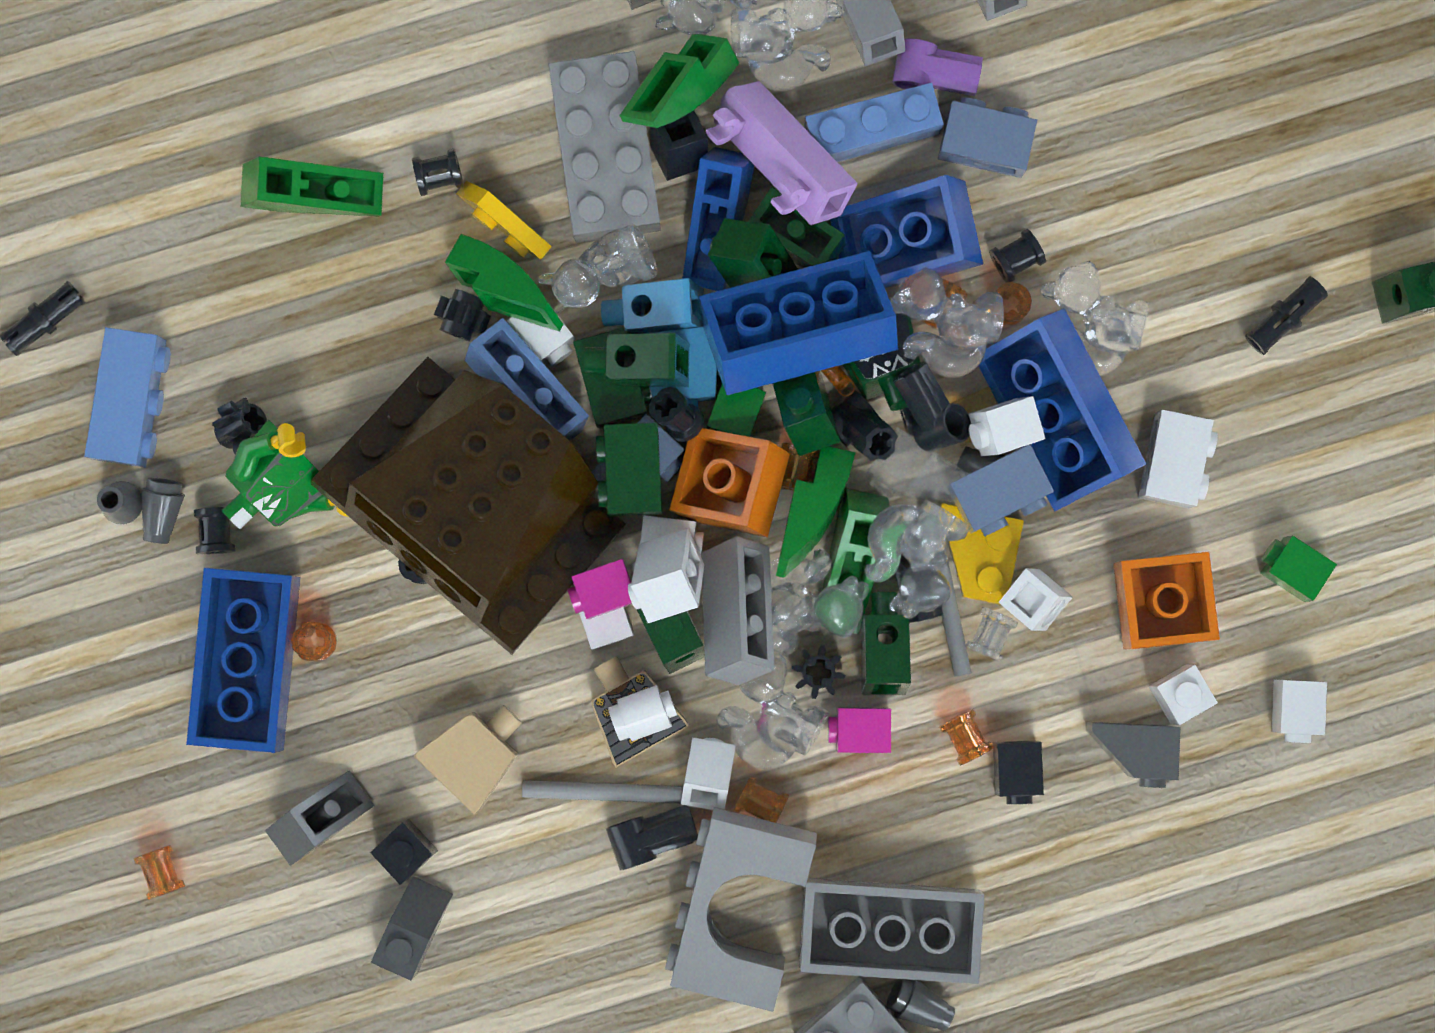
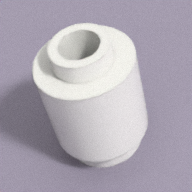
M657 685L617 699L618 704L608 707L613 726L620 741L627 738L635 741L672 727L670 718L677 716L669 691L660 693Z

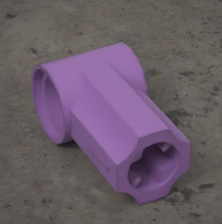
M904 39L905 52L897 54L892 81L893 85L902 89H910L932 83L934 89L970 96L976 95L983 57L940 50L937 45L925 40Z

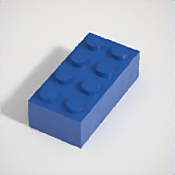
M870 251L699 296L704 331L726 395L898 350L896 314Z
M1065 308L1033 321L973 356L998 404L1015 398L1033 396L1046 439L1030 445L1054 490L1053 493L1046 496L1054 512L1146 465Z
M204 568L186 745L271 753L284 751L301 577Z

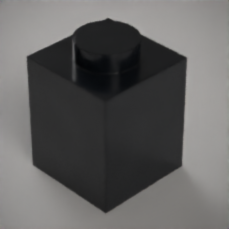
M694 110L672 123L658 128L650 127V148L667 181L699 170L700 158L708 152V136Z
M993 742L995 795L1006 797V804H1032L1033 796L1044 795L1042 742Z
M407 819L370 853L401 885L438 850L412 821Z

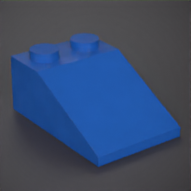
M943 175L848 205L841 216L830 219L831 226L845 234L846 246L838 258L841 259L870 251L885 288L942 277L983 265L966 182L949 175Z

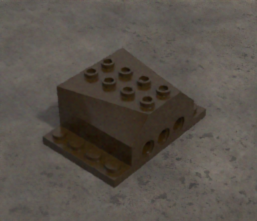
M428 356L311 480V485L511 655L516 652L567 594V589L574 586L572 576L586 572L626 525L619 517L609 516L607 507H599V501L593 496L598 487V481L572 442L503 384L466 370L455 380Z

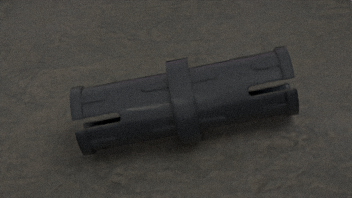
M1309 276L1284 301L1278 300L1271 306L1272 312L1251 332L1245 335L1247 341L1257 352L1265 355L1290 330L1296 331L1302 326L1301 320L1322 300L1328 297L1327 291L1316 279ZM1299 303V307L1274 328V325Z
M66 281L62 287L39 305L35 302L28 307L29 313L6 331L1 332L0 338L3 342H7L5 345L14 355L19 356L23 350L46 332L50 335L57 330L56 324L80 305L85 304L86 301L81 295H78V290L69 281Z

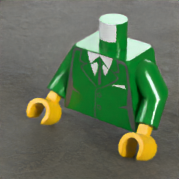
M268 420L254 437L240 442L233 463L227 469L225 475L240 493L221 511L233 524L241 529L258 512L276 527L281 526L289 519L310 512L331 511L336 505L311 485V480L319 470L303 455L306 451L305 434L303 432L295 434V428L291 424L283 423L277 428ZM336 506L339 514L349 517Z

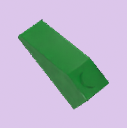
M259 156L244 163L242 166L240 207L289 213L379 217L382 216L384 173Z
M846 488L834 529L816 626L859 634L892 522L888 497Z

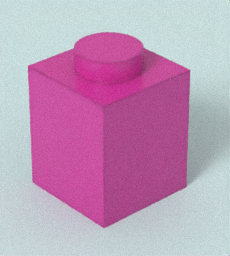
M623 559L572 576L575 586L567 589L575 613L584 611L585 617L588 620L632 605L628 592V584L631 583V579Z
M836 707V717H828V743H836V751L838 753H891V708Z

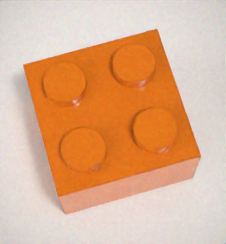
M702 428L696 437L687 442L669 510L696 523L768 538L790 453L768 440Z
M1209 552L1126 560L1113 563L1123 649L1220 640Z

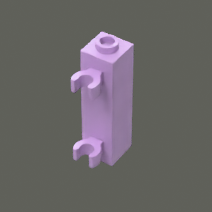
M760 81L728 89L721 99L719 110L713 114L715 118L713 122L717 126L708 128L706 130L707 136L716 145H722L731 140L782 194L779 197L772 198L770 202L782 215L789 214L796 209L810 225L841 216L858 183Z

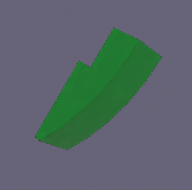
M693 33L679 54L664 52L619 115L621 120L627 123L658 128L672 123L695 110L722 86L739 65V61L728 39Z
M460 234L445 263L461 285L472 288L490 311L560 332L564 324L537 284L518 264L490 245Z
M829 446L820 449L813 483L796 480L776 576L785 578L807 557L821 540L833 521L844 496L856 452Z

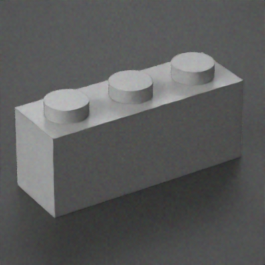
M736 536L702 552V560L705 565L702 585L705 676L740 685L774 671L769 547Z

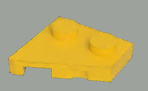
M466 181L463 184L464 187L457 191L456 195L474 209L472 215L491 231L496 227L508 236L503 242L522 258L530 254L541 260L552 247L488 190Z
M940 504L939 512L948 537V545L956 567L962 597L1001 605L999 601L1011 587L1024 520L1005 516L1008 525L984 537L981 529L973 533L969 532L957 506Z

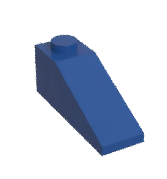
M713 147L700 158L682 279L689 278L702 288L715 291L726 288V281L709 258L708 253L711 241L717 235L724 218L740 221L744 219L754 164L741 152Z

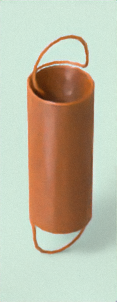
M840 366L821 370L833 386L838 389V392L843 395L840 390L844 389L843 387H846L851 380Z

